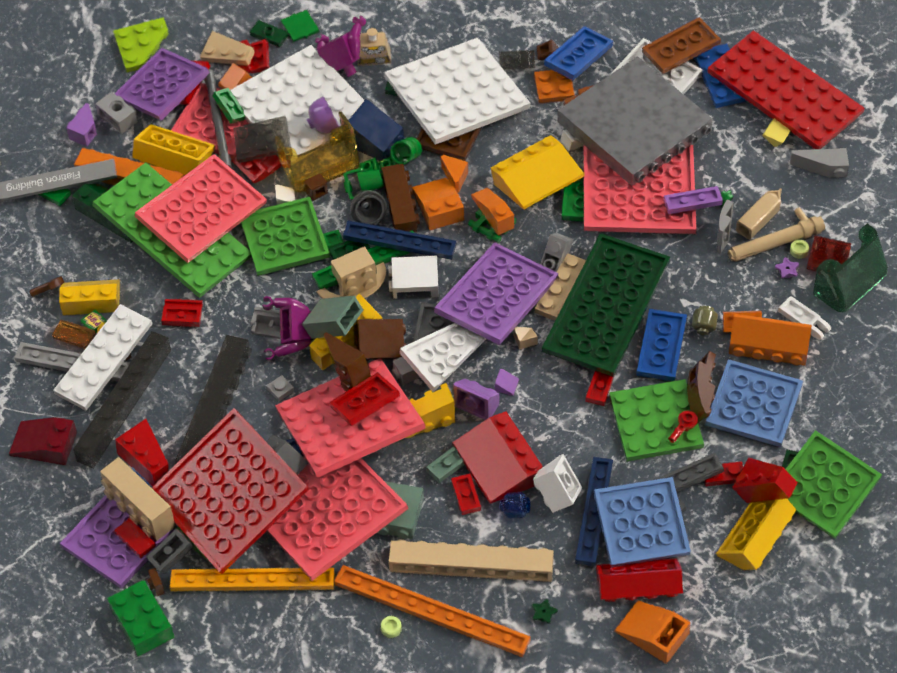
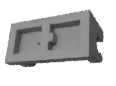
M255 306L251 319V325H253L251 334L281 339L280 310H265L262 307Z

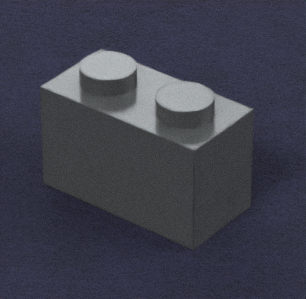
M175 529L147 558L159 572L166 574L194 545L181 531Z

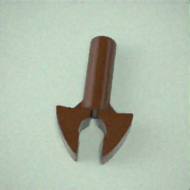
M59 276L31 289L29 293L34 297L47 290H52L65 282L62 276Z

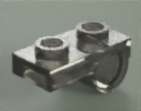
M535 50L499 52V65L503 70L535 68Z

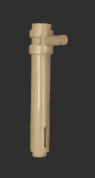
M796 208L794 213L800 219L798 224L731 247L728 250V256L731 261L734 260L736 262L801 238L807 239L812 234H821L825 230V223L822 217L814 216L807 218L801 208Z

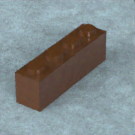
M403 164L382 167V178L394 229L417 232V225L420 224L419 214L414 212V210H417L415 199H411L413 189L412 185H408V181H410L408 170L405 171Z

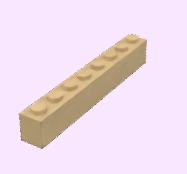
M397 540L391 541L389 571L552 582L554 550Z

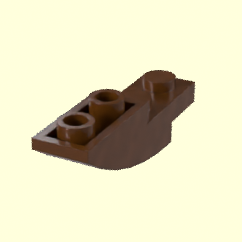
M711 351L697 362L688 375V401L690 410L698 417L697 424L704 418L707 419L712 410L710 406L715 398V385L710 382L712 380L711 372L716 365L714 363L716 354Z

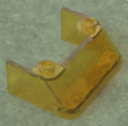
M342 111L338 112L341 126L330 132L329 143L297 155L294 148L285 147L278 136L274 137L279 160L295 192L305 191L304 181L317 174H321L328 182L344 176V173L359 167L360 162L354 129Z

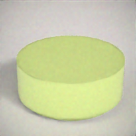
M795 240L791 243L790 253L795 258H805L809 253V245L804 240Z
M388 616L382 620L381 632L384 636L394 638L401 633V622L397 617Z

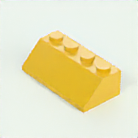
M150 124L134 138L132 158L186 175L212 156L215 145Z
M788 499L750 503L716 552V555L742 570H757L762 565L766 555L772 550V546L777 538L782 535V531L787 523L791 521L796 511L795 507Z

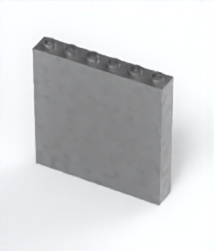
M637 56L558 109L557 122L633 186L637 182L643 181L650 173L657 171L664 163H668L674 156L681 154L688 146L694 145L698 139L707 136L712 130L713 118Z

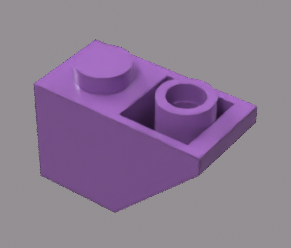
M87 103L78 110L74 119L67 125L69 139L84 146H88L97 135L90 106Z

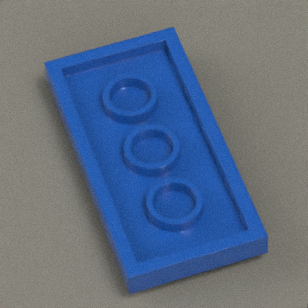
M584 26L544 61V66L574 81L613 46V40Z
M728 44L715 46L694 58L697 66L703 69L701 76L715 108L747 101L707 72L710 65L730 50Z
M649 309L637 367V376L675 381L687 314Z

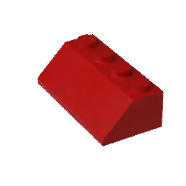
M677 559L654 560L611 567L610 564L596 565L601 600L613 602L617 598L635 600L637 597L645 596L648 599L657 598L658 595L676 597L678 594H683L682 569Z

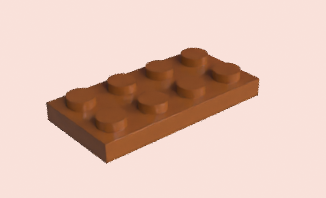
M698 17L642 47V53L662 74H665L719 45L721 38Z

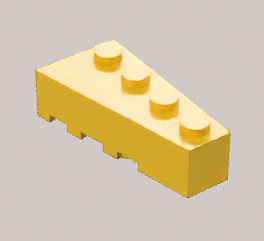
M360 293L356 296V299L363 308V312L358 319H383ZM353 326L346 336H335L354 347ZM316 338L309 345L311 359L323 371L332 365L333 362L325 338Z
M447 383L440 385L441 389L432 392V390L425 392V396L418 400L409 399L426 428L406 438L455 423L454 399Z

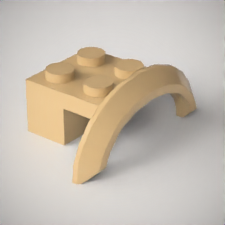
M362 247L331 261L332 273L339 283L340 295L331 293L326 288L318 290L317 293L321 298L356 297L360 293L365 299L374 294L384 283L386 277L385 264L382 262L375 265L366 247Z

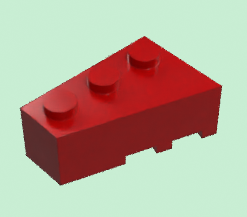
M144 419L115 439L117 454L133 467L152 487L169 471L168 462L147 419Z
M748 457L732 488L746 503L788 499L791 497L798 482L784 467Z

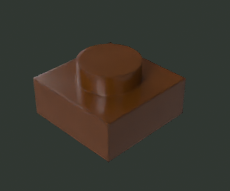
M156 567L148 570L150 578L147 579L150 590L154 589L157 596L165 594Z

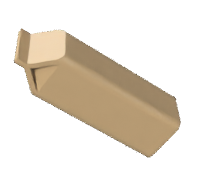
M782 189L767 191L737 221L736 231L748 240H751L780 211Z

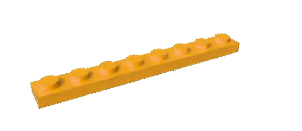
M301 568L227 569L223 574L217 569H171L170 589L171 591L334 590V568L327 569L313 581Z

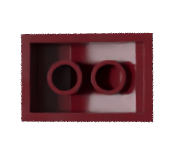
M51 417L21 421L9 456L66 465L77 435L74 420Z

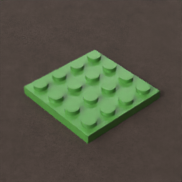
M310 197L258 209L241 222L257 276L330 258L329 250Z
M685 379L609 392L611 406L627 462L704 448L699 424H696L694 428L688 431H684L675 443H671L668 440L669 436L679 425V414L683 411H691Z
M815 430L786 468L788 473L798 482L788 500L795 507L797 514L836 539L881 479L882 474Z

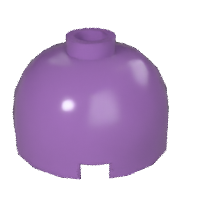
M324 96L310 105L308 110L310 118L307 121L311 129L315 127L320 133H331L340 128Z

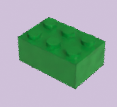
M145 580L107 598L111 612L137 657L175 638L171 624Z

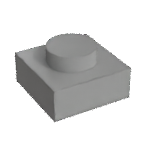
M281 375L267 385V390L279 402L293 393L294 387Z

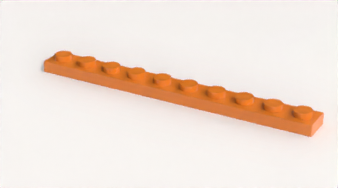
M342 565L334 581L335 586L523 657L531 640V636Z

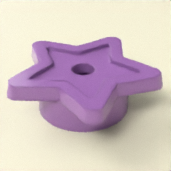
M785 257L783 263L775 265V268L780 271L781 278L797 277L796 268L799 266V263L790 262Z

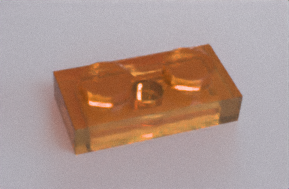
M60 320L52 335L54 339L86 349L96 333L95 330Z

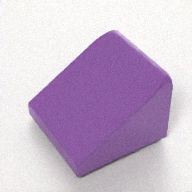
M500 369L495 381V391L514 396L519 378Z

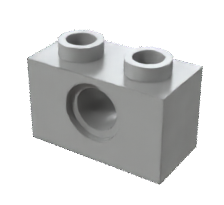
M110 92L96 103L98 116L120 134L137 123L135 108L132 105L126 104L122 97L116 96L113 92Z

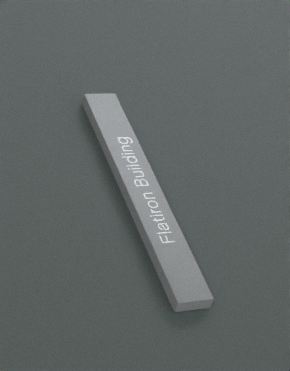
M110 159L0 182V202L117 178L115 161Z

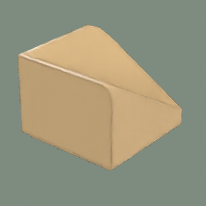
M515 327L513 329V335L519 349L538 344V337L532 328Z

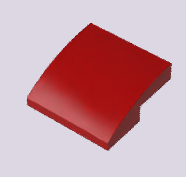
M266 39L251 44L247 40L240 41L252 47L255 53L249 65L237 66L248 74L263 72L270 68L269 46Z
M261 140L257 141L248 151L244 148L231 160L253 183L265 179L284 165L283 161Z

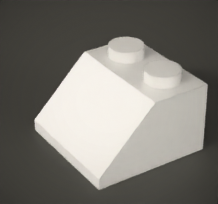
M564 454L538 470L533 479L536 489L540 490L544 497L545 505L551 509L552 513L573 505L582 489Z

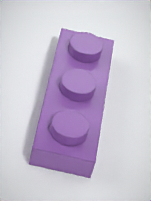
M718 186L664 195L663 199L668 214L719 206L723 203Z

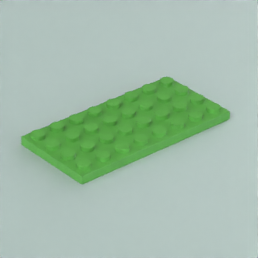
M145 162L94 200L93 207L196 296L201 298L251 258L250 250L228 232L189 263L184 261L135 218L136 211L172 185Z

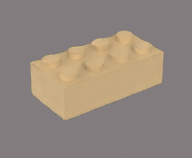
M119 457L100 471L101 483L105 488L104 494L109 500L113 499L123 513L126 511L130 519L136 525L139 524L149 537L152 536L158 541L175 527L171 506Z

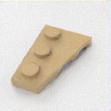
M212 31L200 55L201 61L211 63L249 65L255 52L248 45Z

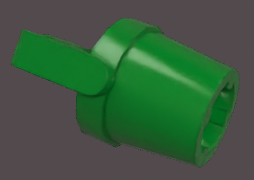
M358 168L344 173L345 182L343 184L350 200L354 197L351 181L348 178L349 175L357 173L362 191H374L384 187L380 169L364 171L363 168Z

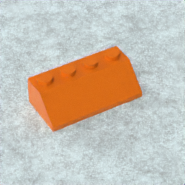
M734 314L729 354L737 357L744 356L757 360L764 359L806 366L812 325Z

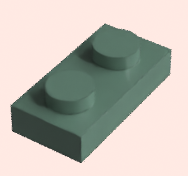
M452 447L426 466V472L438 483H441L464 466V460L460 458L456 448Z

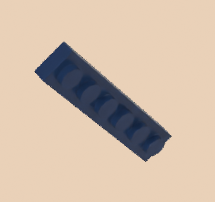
M349 220L343 233V240L428 256H437L452 260L457 246L455 240Z
M593 457L575 564L596 566L602 527L594 489L609 487L613 459Z

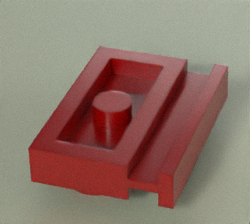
M165 299L161 319L162 325L200 327L203 301Z

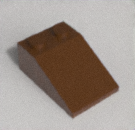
M327 332L323 334L332 362L341 381V386L345 391L371 377L363 352Z

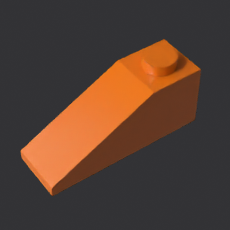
M488 187L471 194L472 199L497 235L514 229V214L506 202Z

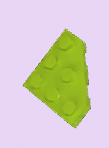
M164 17L113 30L126 72L139 70L150 56L155 54L160 47L161 41L167 38L169 32Z

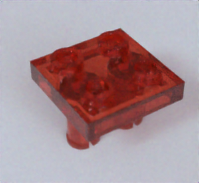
M814 236L807 270L844 277L852 243Z

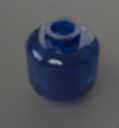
M523 492L506 493L503 500L500 501V510L504 512L507 518H524L531 509L530 498L526 497Z

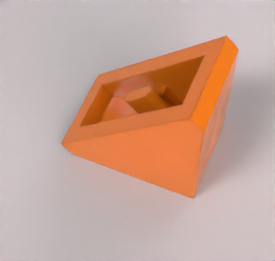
M233 63L218 83V87L231 90L252 77Z
M442 155L440 156L441 168L457 193H459L468 175V162Z

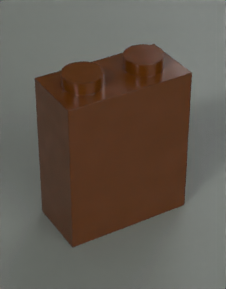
M358 319L353 324L354 348L363 352L366 360H393L402 357L399 353L400 348L406 346V343H404L406 326L403 324V319Z

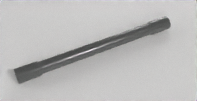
M209 69V74L204 80L208 91L219 158L232 169L220 107L212 97L216 91L214 71Z

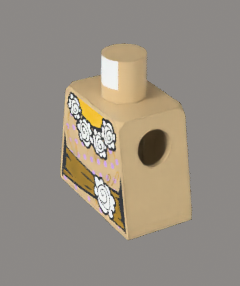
M370 28L367 30V33L360 34L358 66L391 64L390 46L384 32H377L375 28Z

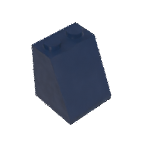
M367 99L364 100L346 122L348 146L378 161L391 157L390 150L392 145L405 139L403 127Z

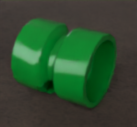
M407 137L394 143L390 154L393 161L397 164H407L419 158L422 146L416 138Z

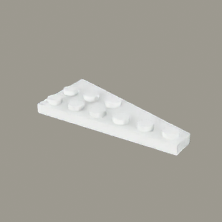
M453 323L400 348L399 353L434 392L486 338Z

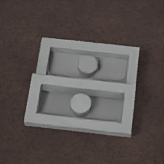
M726 200L719 219L717 253L720 254L730 239L734 202Z

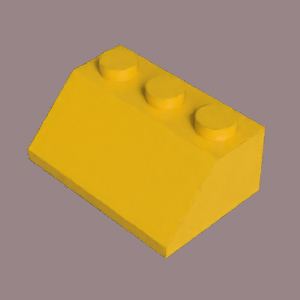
M120 279L63 283L60 286L59 295L62 315L89 314L93 310L99 313L114 312L120 304Z

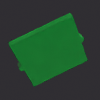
M307 10L296 14L293 13L291 16L281 19V23L286 31L289 32L293 42L303 38L307 39L308 36L320 32Z

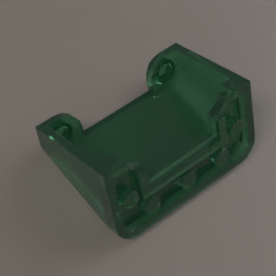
M868 223L859 231L858 237L862 241L861 248L842 265L835 260L828 259L817 267L813 294L837 312L849 310L887 275L888 265L878 233Z

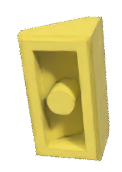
M772 119L762 136L774 147H777L785 141L790 130L776 119Z

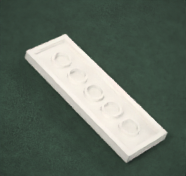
M120 304L53 390L54 394L86 411L152 326V320Z

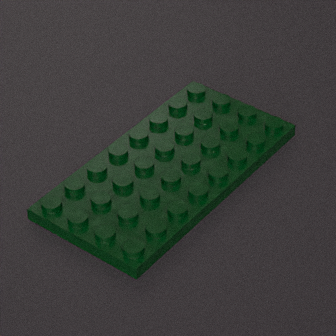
M600 233L542 346V352L614 377L670 262V256Z

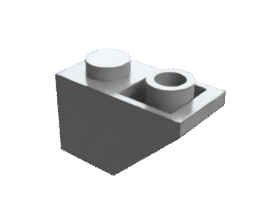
M559 233L551 234L540 265L557 272L567 253L569 254L574 239Z

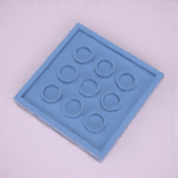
M728 359L711 405V413L706 419L705 425L781 447L803 386V380Z
M673 477L594 489L595 501L611 567L690 555L691 550Z

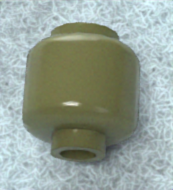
M700 306L693 312L691 325L698 334L708 335V333L716 329L718 314L714 311L713 307Z

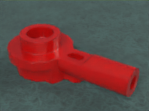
M692 411L680 413L678 416L679 425L669 436L668 440L671 443H675L684 431L694 428L698 422L697 415Z

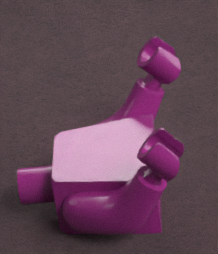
M361 15L359 19L357 17L352 18L354 25L349 32L331 41L324 34H321V39H315V42L318 43V55L324 59L328 66L333 67L336 71L343 68L347 77L357 72L352 63L360 58L361 28L366 24V19Z
M269 296L263 298L264 302H270L268 305H262L263 309L271 310L273 306L280 308L281 344H284L277 347L276 350L265 349L264 353L272 352V356L265 358L266 360L271 361L276 355L281 357L301 351L308 347L312 340L316 339H311L302 325L311 312L305 304L293 298H275V300H272Z

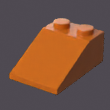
M447 177L412 187L429 231L464 221V206L459 194Z

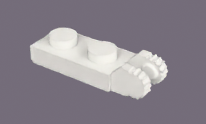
M792 296L778 308V312L792 322L812 325L811 336L818 340L824 337V334L819 329L825 333L831 330V326L820 318V315Z

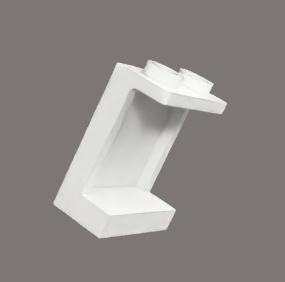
M437 256L392 258V265H388L389 277H392V281H389V292H393V299L397 298L398 292L431 291V298L439 297Z

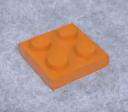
M553 70L534 72L539 104L564 101V99L575 96L571 79Z

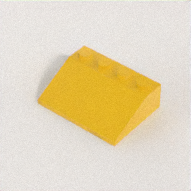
M551 135L491 167L494 185L523 209L530 207L585 176L564 146Z

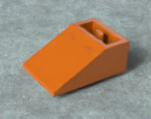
M637 601L615 629V632L667 664L689 635L691 622L673 611Z

